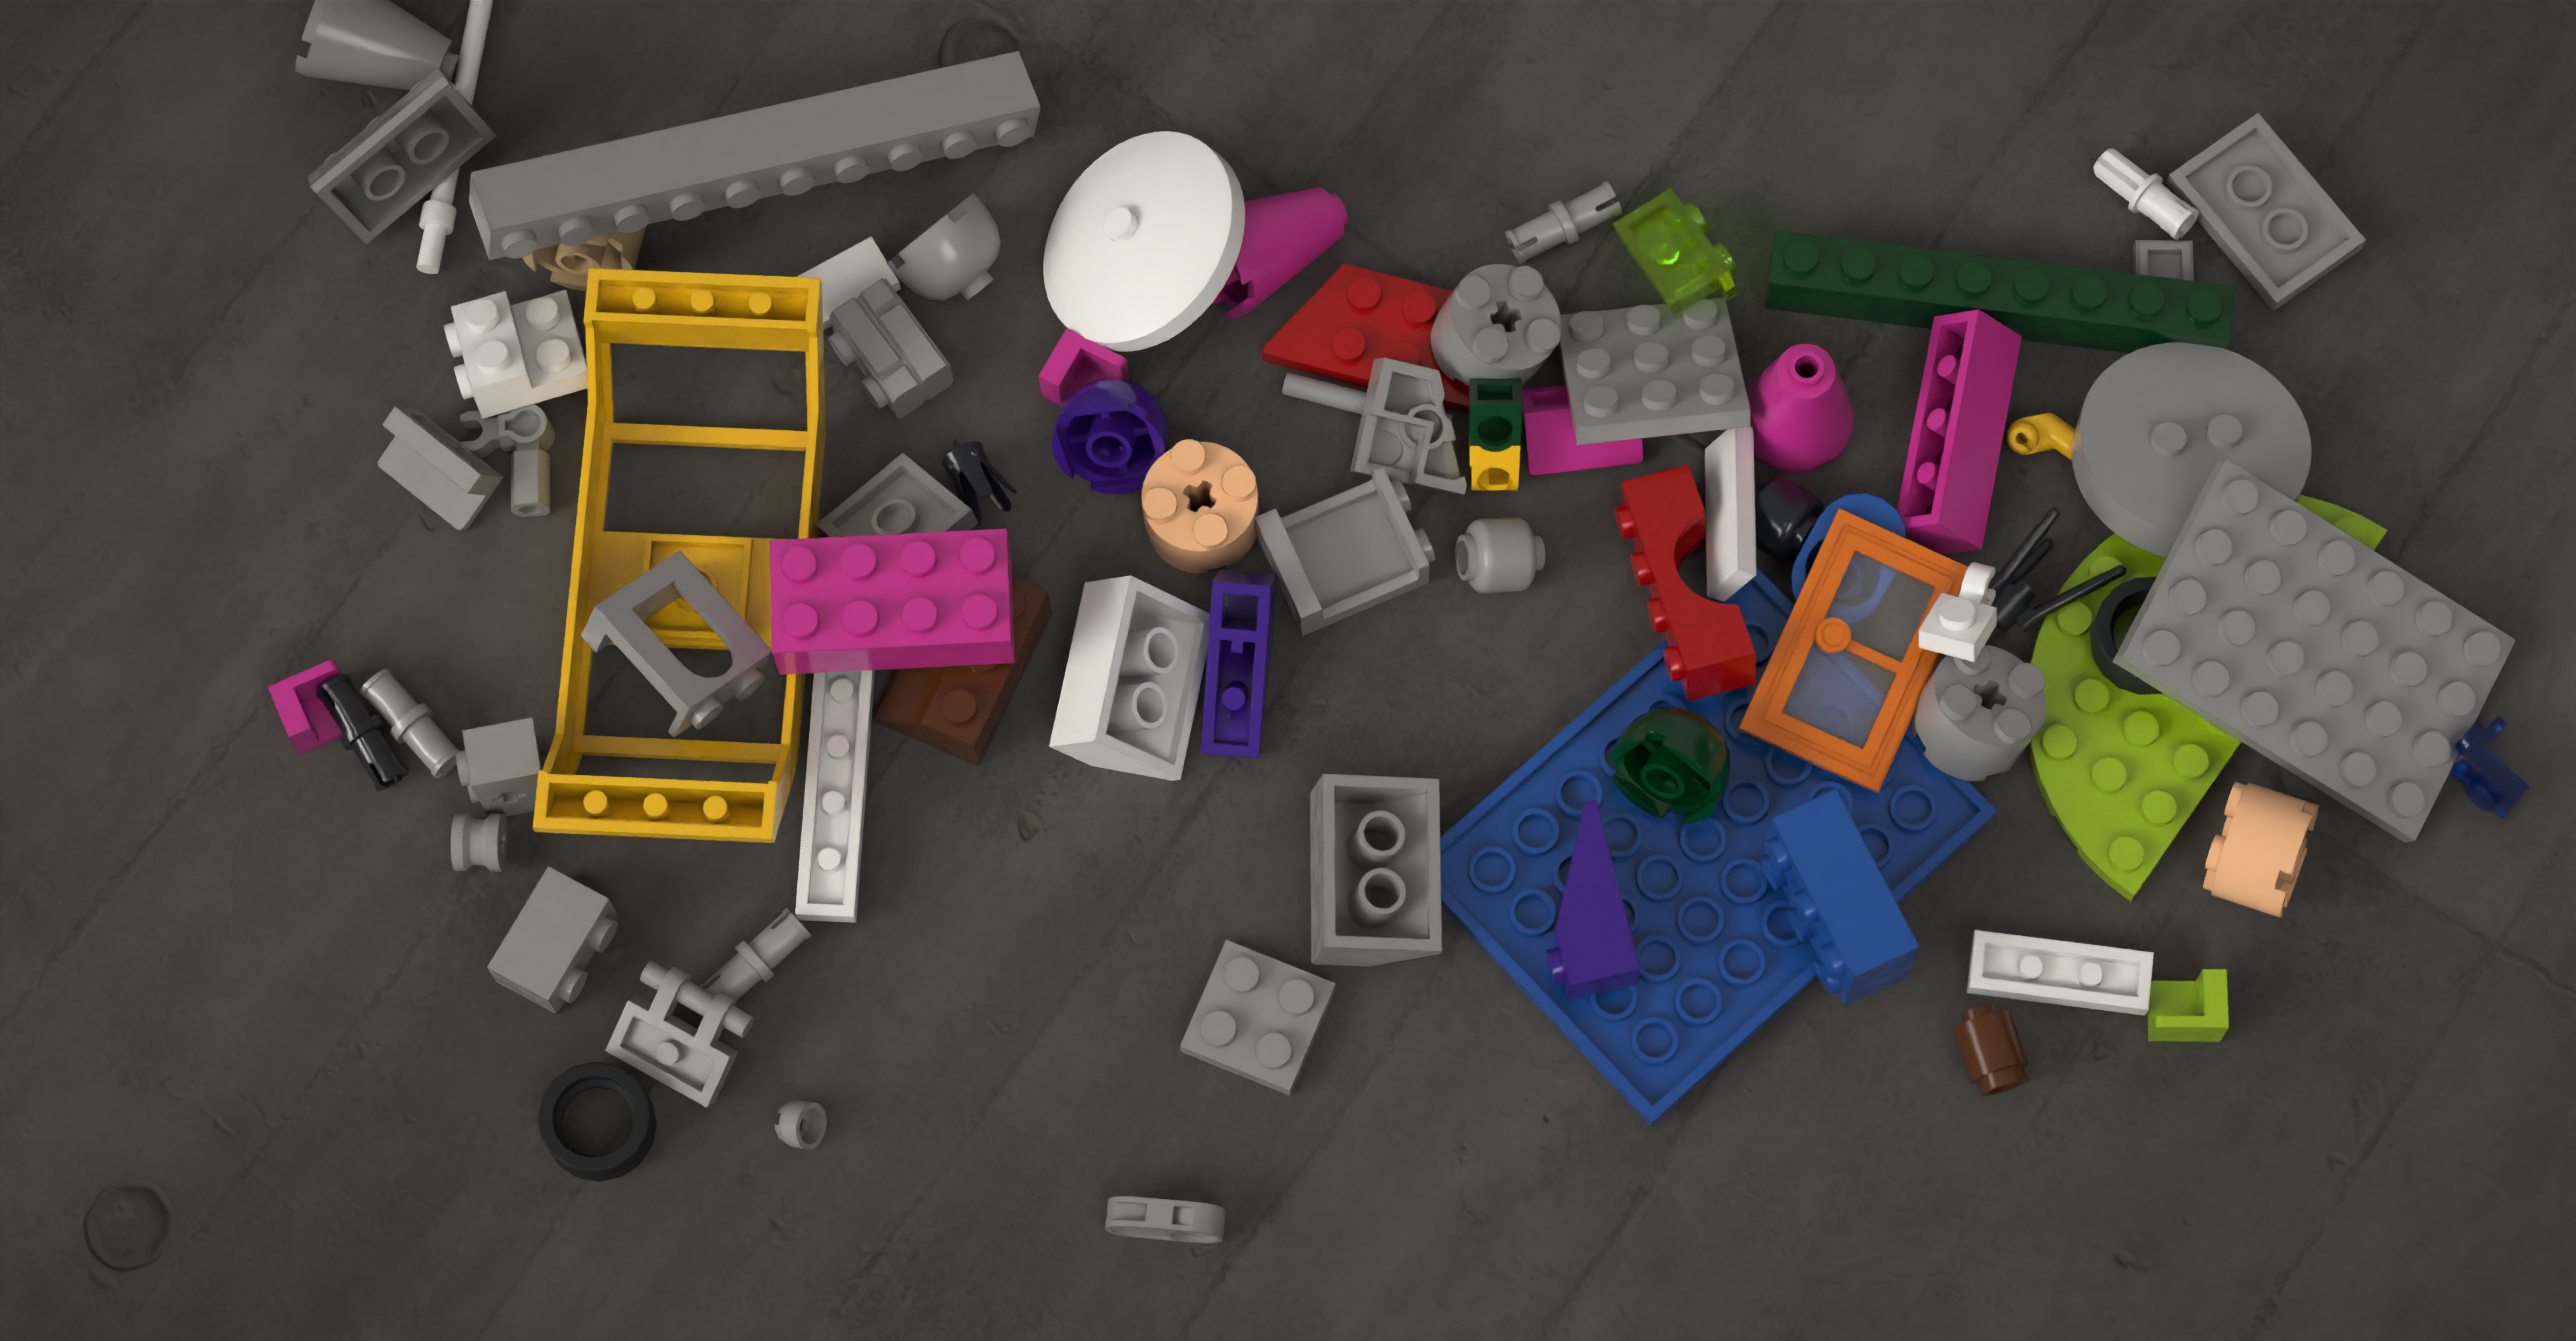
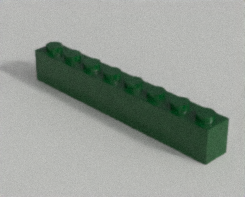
M1775 230L1764 309L1932 329L1934 316L1979 309L2022 336L2021 340L2122 353H2131L2151 345L2171 342L2227 349L2231 339L2235 286Z

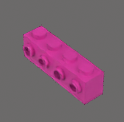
M1979 309L1934 316L1897 512L1905 525L1906 537L1939 554L1982 550L2022 336Z

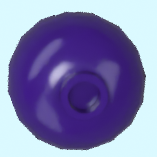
M1102 378L1089 382L1067 398L1059 414L1052 436L1053 456L1062 471L1072 480H1074L1076 473L1081 478L1091 481V490L1100 493L1126 494L1142 489L1145 477L1151 466L1160 456L1168 451L1169 431L1167 416L1155 396L1140 384L1123 378Z

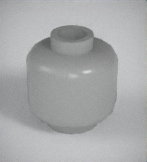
M1520 517L1478 519L1473 521L1468 526L1465 534H1461L1456 541V567L1460 578L1463 581H1468L1471 588L1480 594L1520 592L1531 586L1536 570L1543 569L1545 564V547L1542 538L1534 536L1529 524Z

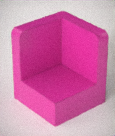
M1067 328L1039 374L1042 397L1062 407L1069 396L1089 382L1102 378H1123L1129 381L1126 358L1085 339L1083 336Z
M328 660L268 686L287 735L300 754L335 740L342 735L341 730L327 708L316 696L317 690L324 688L323 685L342 675L334 660Z

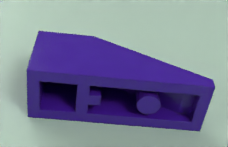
M1219 570L1212 581L1201 741L1202 754L1248 758L1260 757L1274 630L1277 574Z
M1596 800L1584 804L1555 928V948L1546 950L1552 982L1554 985L1564 983L1568 1000L1637 985L1640 973L1635 947Z

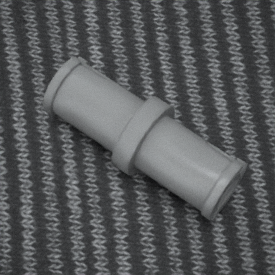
M1605 181L1601 183V186L1565 204L1558 200L1548 205L1549 212L1513 230L1505 231L1508 244H1513L1514 246L1511 250L1517 261L1523 264L1527 262L1526 260L1562 242L1570 245L1579 240L1578 234L1614 216L1623 214L1619 201L1614 202L1613 200L1617 196L1610 184Z
M387 668L380 670L367 680L362 686L360 694L367 698L392 727L390 734L398 743L405 742L436 778L443 777L457 766L456 752L461 750L457 749L432 720L434 713L425 703L418 705Z
M785 908L782 914L748 944L742 940L735 947L738 953L703 984L701 983L699 987L714 995L723 992L738 1000L761 979L765 983L774 976L771 970L803 941L808 940L811 934Z

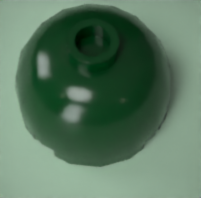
M1659 707L1636 717L1618 739L1609 755V764L1613 762L1617 769L1612 779L1616 787L1631 803L1648 814L1661 819L1664 818L1667 811L1675 814H1684L1685 816L1681 823L1692 824L1707 819L1719 804L1730 779V750L1724 737L1704 716L1683 708Z

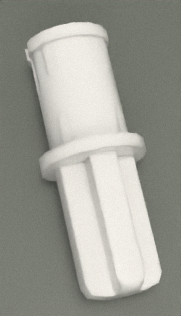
M2107 149L2094 164L2093 169L2096 177L2129 201V210L2134 214L2140 211L2157 223L2175 240H2178L2179 237L2182 238L2197 220L2199 211L2191 207L2184 200L2182 201L2162 184L2163 178L2157 173L2151 176L2116 149Z

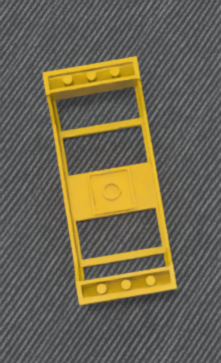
M589 268L583 320L586 332L588 406L555 735L542 770H538L533 830L544 833L774 843L798 766L805 674H786L781 744L585 735L593 649L581 637V634L596 605L680 550L772 650L770 540L786 539L605 531L613 443L806 451L798 539L817 538L818 528L816 524L819 521L826 438L821 278ZM611 343L805 352L807 431L615 423ZM682 596L643 621L667 648L729 650L725 642ZM583 755L776 764L772 780L768 781V784L575 775Z

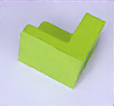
M2202 969L2196 981H2151L2149 1010L2147 1012L2148 1041L2220 1042L2229 1029L2227 969Z

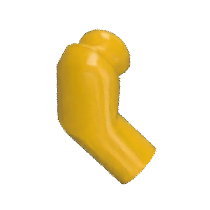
M2053 413L2023 417L2015 420L2009 426L2007 443L2014 452L2021 455H2030L2055 449L2072 461V440L2075 428Z

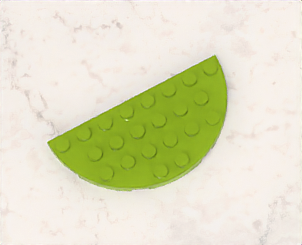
M2300 495L2297 503L2373 551L2376 550L2388 531L2362 515L2333 503ZM2114 533L2081 562L2064 583L2058 595L2118 565L2125 566L2126 574L2047 615L2036 639L2030 664L2036 666L2043 673L2045 679L2043 691L2046 699V713L2040 729L2028 744V752L2037 785L2052 817L2056 816L2066 835L2078 848V855L2106 884L2132 902L2242 742L2164 693L2138 695L2118 688L2101 673L2092 656L2090 633L2102 601L2116 586L2129 580L2142 577H2157L2166 560V557L2145 551ZM2135 605L2125 610L2117 619L2113 631L2115 645L2118 650L2142 605Z

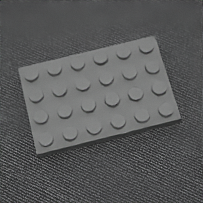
M2225 458L2216 462L2122 642L2113 663L2399 840L2407 843L2416 840L2516 640Z

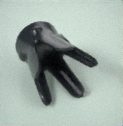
M953 440L955 448L943 458L942 466L955 484L958 499L972 509L978 522L976 527L982 522V514L975 491L981 498L990 497L1000 510L1010 511L1011 502L996 478L1009 491L1014 494L1017 491L989 463L982 443L972 441L960 445L958 440Z

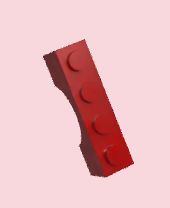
M1689 464L1621 481L1623 505L1614 507L1616 523L1622 540L1632 538L1636 552L1630 553V559L1637 585L1639 587L1648 585L1652 599L1646 601L1648 616L1654 633L1664 632L1669 647L1663 648V657L1671 682L1681 680L1688 702L1756 684L1755 650L1739 605L1717 603L1697 595L1686 586L1678 574L1685 559L1693 551L1706 543L1705 509Z

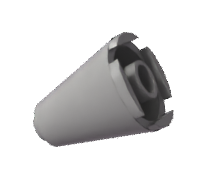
M315 0L302 36V40L311 43L306 58L297 55L295 72L311 78L410 91L416 83L428 77L438 67L452 81L459 61V55L451 53L452 40L390 0Z

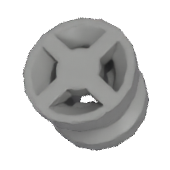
M455 813L451 827V862L454 871H468L473 865L485 866L490 872L504 871L508 848L505 814L491 813L486 819H474L470 813Z

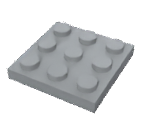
M1725 297L1695 299L1657 305H1638L1629 308L1601 311H1581L1560 315L1561 338L1558 348L1577 445L1751 427L1750 405Z

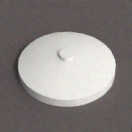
M1171 131L1152 132L1133 137L1108 150L1095 160L1075 181L1064 197L1051 224L1045 245L1043 260L1044 284L1051 307L1060 321L1068 329L1087 340L1111 351L1127 352L1146 349L1167 341L1198 319L1213 303L1227 282L1240 252L1244 235V197L1238 178L1229 163L1202 141L1187 134Z

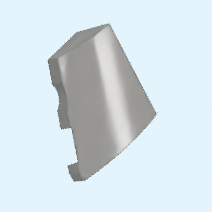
M1384 357L1374 359L1350 472L1372 476V470L1383 465L1390 481L1399 478L1404 484L1465 495L1467 483L1465 477H1461L1453 441L1456 438L1452 421L1446 417L1443 404L1445 393L1439 370Z

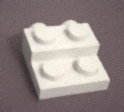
M566 290L514 305L510 304L506 291L451 306L454 322L445 324L444 330L453 358L463 355L465 363L454 367L456 379L463 399L474 397L482 419L587 389V362L572 305Z

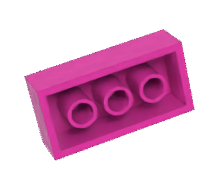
M1007 529L770 540L772 654L779 675L1015 663L1012 562Z

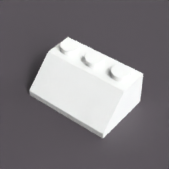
M1131 575L1085 582L1049 747L1094 767L1171 781L1181 780L1208 652L1210 613Z

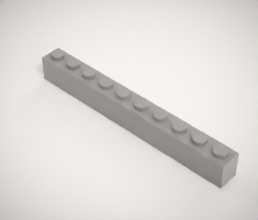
M1019 51L474 171L471 172L469 204L488 259L493 260L502 257L522 258L532 254L537 249L554 245L575 246L588 241L594 236L616 231L632 233L643 229L648 224L673 218L679 221L689 220L699 216L704 211L726 206L742 208L753 204L758 199L779 194L788 196L799 195L807 192L812 187L837 181L840 183H852L864 178L867 174L889 169L905 171L914 168L921 162L942 157L958 159L969 155L974 150L995 145L1003 147L1015 146L1027 138L1034 137L1041 106Z

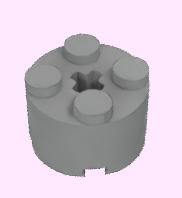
M1506 264L1482 266L1467 274L1441 307L1431 330L1432 352L1442 372L1452 381L1457 378L1469 386V379H1521L1523 387L1559 343L1561 338V317L1556 300L1544 285L1543 278L1536 269L1529 266L1515 267Z
M1984 645L1975 662L1946 655L1925 684L1916 711L1910 722L1913 736L1915 737L1918 733L1921 741L1927 748L1923 754L1931 764L1942 772L1965 781H1982L1988 775L2000 772L2003 774L2008 771L2038 732L2044 721L2046 699L2043 691L2045 686L2043 673L2033 664L2024 663L2015 655L1990 645Z

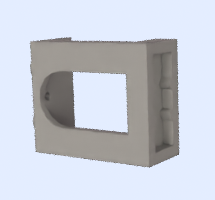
M680 550L596 605L581 634V637L596 653L613 642L677 711V715L668 730L673 738L692 725L697 730L708 725L722 711L724 707L722 704L735 696L741 701L755 692L765 680V676L761 672L772 654L769 646ZM682 596L725 642L732 658L730 669L725 674L712 678L693 674L643 621Z

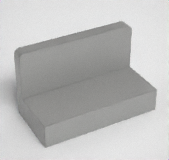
M395 406L382 424L395 437L378 460L379 468L457 530H467L504 477L419 409Z

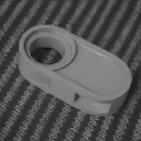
M1116 1196L1108 1199L1105 1230L1124 1237L1204 1244L1219 1243L1223 1240L1226 1210L1223 1207L1202 1202Z

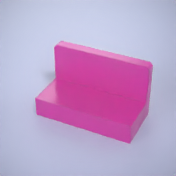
M1566 385L1522 389V421L1525 429L1528 469L1531 475L1637 464L1643 461L1642 438L1577 445Z

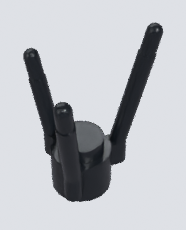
M2052 507L1989 583L1988 588L1996 590V596L1991 605L1997 607L1996 627L2005 633L2016 623L2026 632L2039 619L2124 576L2127 571L2125 566L2118 565L2031 608L2029 604L2036 598V595L2023 579L2053 547V541L2049 538L2039 544L2060 516V510L2057 507Z

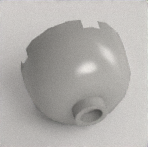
M972 193L888 261L887 264L897 277L917 295L928 300L945 301L961 292L968 301L994 280L987 270L999 257L1001 240L997 224L979 198Z

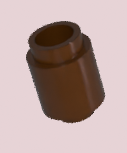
M1987 1003L1961 1013L1963 1023L1956 1026L1953 1031L1972 1084H1979L1982 1095L1999 1094L2026 1083L2028 1078L2024 1068L2029 1063L2010 1010L1997 1011L1995 1003Z

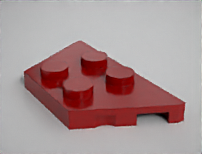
M1344 263L1265 344L1262 352L1263 361L1365 388H1368L1373 361L1378 358L1384 357L1439 370L1445 393L1443 399L1444 408L1469 415V386L1457 378L1452 381L1438 366L1431 348L1430 339L1433 324L1441 307L1453 291Z

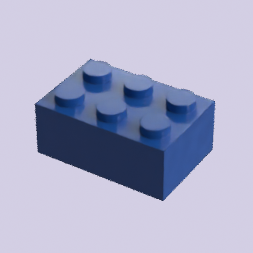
M1837 788L1773 817L1767 839L1764 842L1765 856L1760 858V862L1770 885L1774 890L1783 888L1793 907L1787 910V914L1797 937L1801 942L1810 940L1820 959L1814 962L1815 970L1826 992L1829 995L1837 992L1844 1007L1908 978L1920 946Z

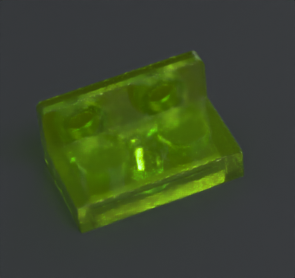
M1671 188L1613 223L1616 235L1674 316L1718 289L1726 300L1737 295L1731 275L1737 272L1738 269L1730 253L1721 242L1712 246L1704 235L1709 229L1697 207L1691 201L1683 206Z

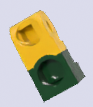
M1469 379L1471 491H1518L1523 406L1521 379Z

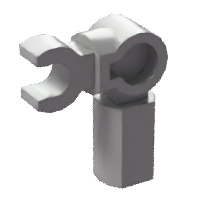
M532 404L498 414V417L493 418L487 417L482 419L480 412L477 410L461 414L460 422L466 429H483L478 439L460 442L479 458L490 455L496 448H501L504 452L514 451L511 454V512L521 517L548 515L550 513V454L546 451L553 445L556 433L553 424L544 411L537 405Z

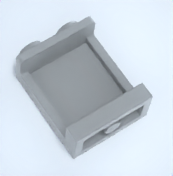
M1383 465L1372 470V479L1285 517L1280 518L1276 508L1255 517L1256 538L1273 574H1277V583L1302 636L1429 583V562L1435 560L1432 546L1422 528L1416 531L1413 530L1406 515V512L1412 510L1407 492L1399 478L1390 481Z

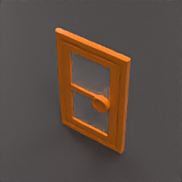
M1838 508L1738 730L1870 791L1879 793L1916 711L1923 688L1931 677L1941 655L1938 652L1919 648V628L1941 593L1955 597L1959 596L1968 567Z

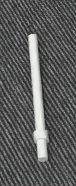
M470 0L453 84L471 105L473 104L493 0ZM460 167L432 189L430 200L423 203L419 226L424 232L416 266L423 273L437 274L439 272L446 235L453 232L457 209L452 204Z

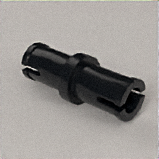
M342 674L323 685L324 688L317 690L316 696L323 702L342 732L339 740L346 750L353 749L374 782V787L377 791L388 789L400 782L402 777L409 774V769L403 764L383 733L386 727L385 723L379 715L371 714L351 683V678L348 674Z

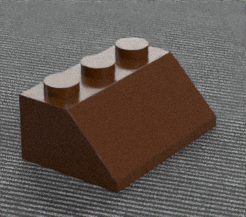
M1012 577L1015 663L896 669L873 717V721L980 766L1052 615L1048 591Z

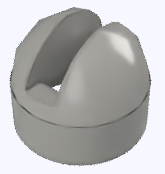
M797 1100L787 1102L779 1108L777 1112L781 1114L779 1125L774 1124V1130L782 1142L791 1147L812 1150L820 1144L826 1131L827 1118L824 1108L819 1103Z

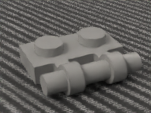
M651 960L645 966L640 976V981L657 990L653 1002L651 1003L638 995L627 1001L605 1051L707 1108L716 1102L739 1052L718 1040L723 1029L725 1028L744 1038L754 1022V1017L737 1008V1000L723 992L714 995L690 982L691 975L676 966L669 970ZM678 1002L704 1016L698 1029L672 1015Z

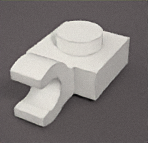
M1972 562L1965 573L1959 596L1940 594L1919 628V648L1975 662L1997 625V607L1991 606L1996 596V590L1988 588L1991 579L1995 575V567Z

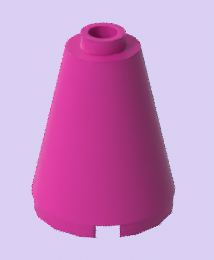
M1316 187L1244 201L1245 227L1240 252L1227 282L1213 301V305L1224 301L1231 308L1230 311L1224 314L1230 319L1240 318L1250 313L1341 240L1344 236V225L1347 224L1348 216L1343 202L1336 194H1329L1324 188Z
M1813 344L1792 346L1750 383L1746 392L1750 405V425L1754 433V455L1761 463L1780 472L1805 474L1817 470V467L1826 464L1832 459L1835 460L1843 453L1853 431L1854 409L1850 396L1831 356L1824 349Z

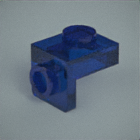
M2498 716L2486 729L2477 722L2456 743L2454 748L2461 755L2453 765L2450 773L2465 785V792L2475 805L2487 812L2493 810L2503 819L2519 803L2530 786L2488 749L2498 739L2508 724Z

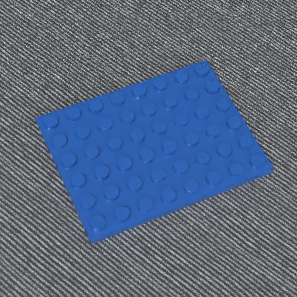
M1757 567L1756 576L1725 602L1714 598L1710 600L1717 603L1739 605L1755 650L1756 684L1688 702L1681 680L1671 682L1663 657V648L1669 647L1667 640H1664L1440 837L1441 906L1650 1127H1653L1818 978L1814 962L1820 959L1810 940L1801 942L1797 937L1787 914V910L1793 907L1783 888L1774 890L1770 885L1760 862V858L1765 856L1764 842L1767 839L1773 817L1837 788L1897 905H1899L1990 823L1997 814V810L1968 781L1952 777L1930 763L1923 754L1927 748L1921 741L1918 733L1915 737L1913 736L1910 724L1879 793L1870 791L1738 730L1794 607V604ZM1814 640L1782 713L1863 749L1886 697L1841 652L1838 654H1827L1818 648ZM1659 707L1683 708L1704 716L1724 737L1730 750V779L1719 804L1707 819L1692 824L1681 823L1685 815L1675 814L1671 811H1667L1663 819L1652 816L1631 803L1616 787L1612 777L1617 769L1613 762L1609 764V755L1618 739L1636 717ZM1596 800L1635 947L1640 973L1637 985L1568 1000L1564 983L1554 985L1552 982L1546 950L1555 948V928L1584 804Z

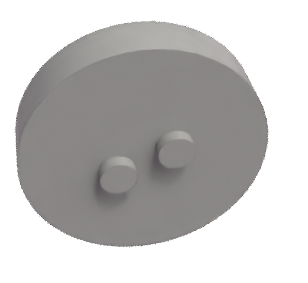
M2171 342L2151 345L2133 351L2112 363L2102 372L2090 388L2084 401L2072 440L2071 455L2074 475L2079 489L2096 516L2108 528L2129 543L2150 553L2167 558L2216 462L2227 458L2295 502H2298L2309 474L2312 446L2308 425L2300 407L2286 387L2266 369L2252 360L2224 348Z

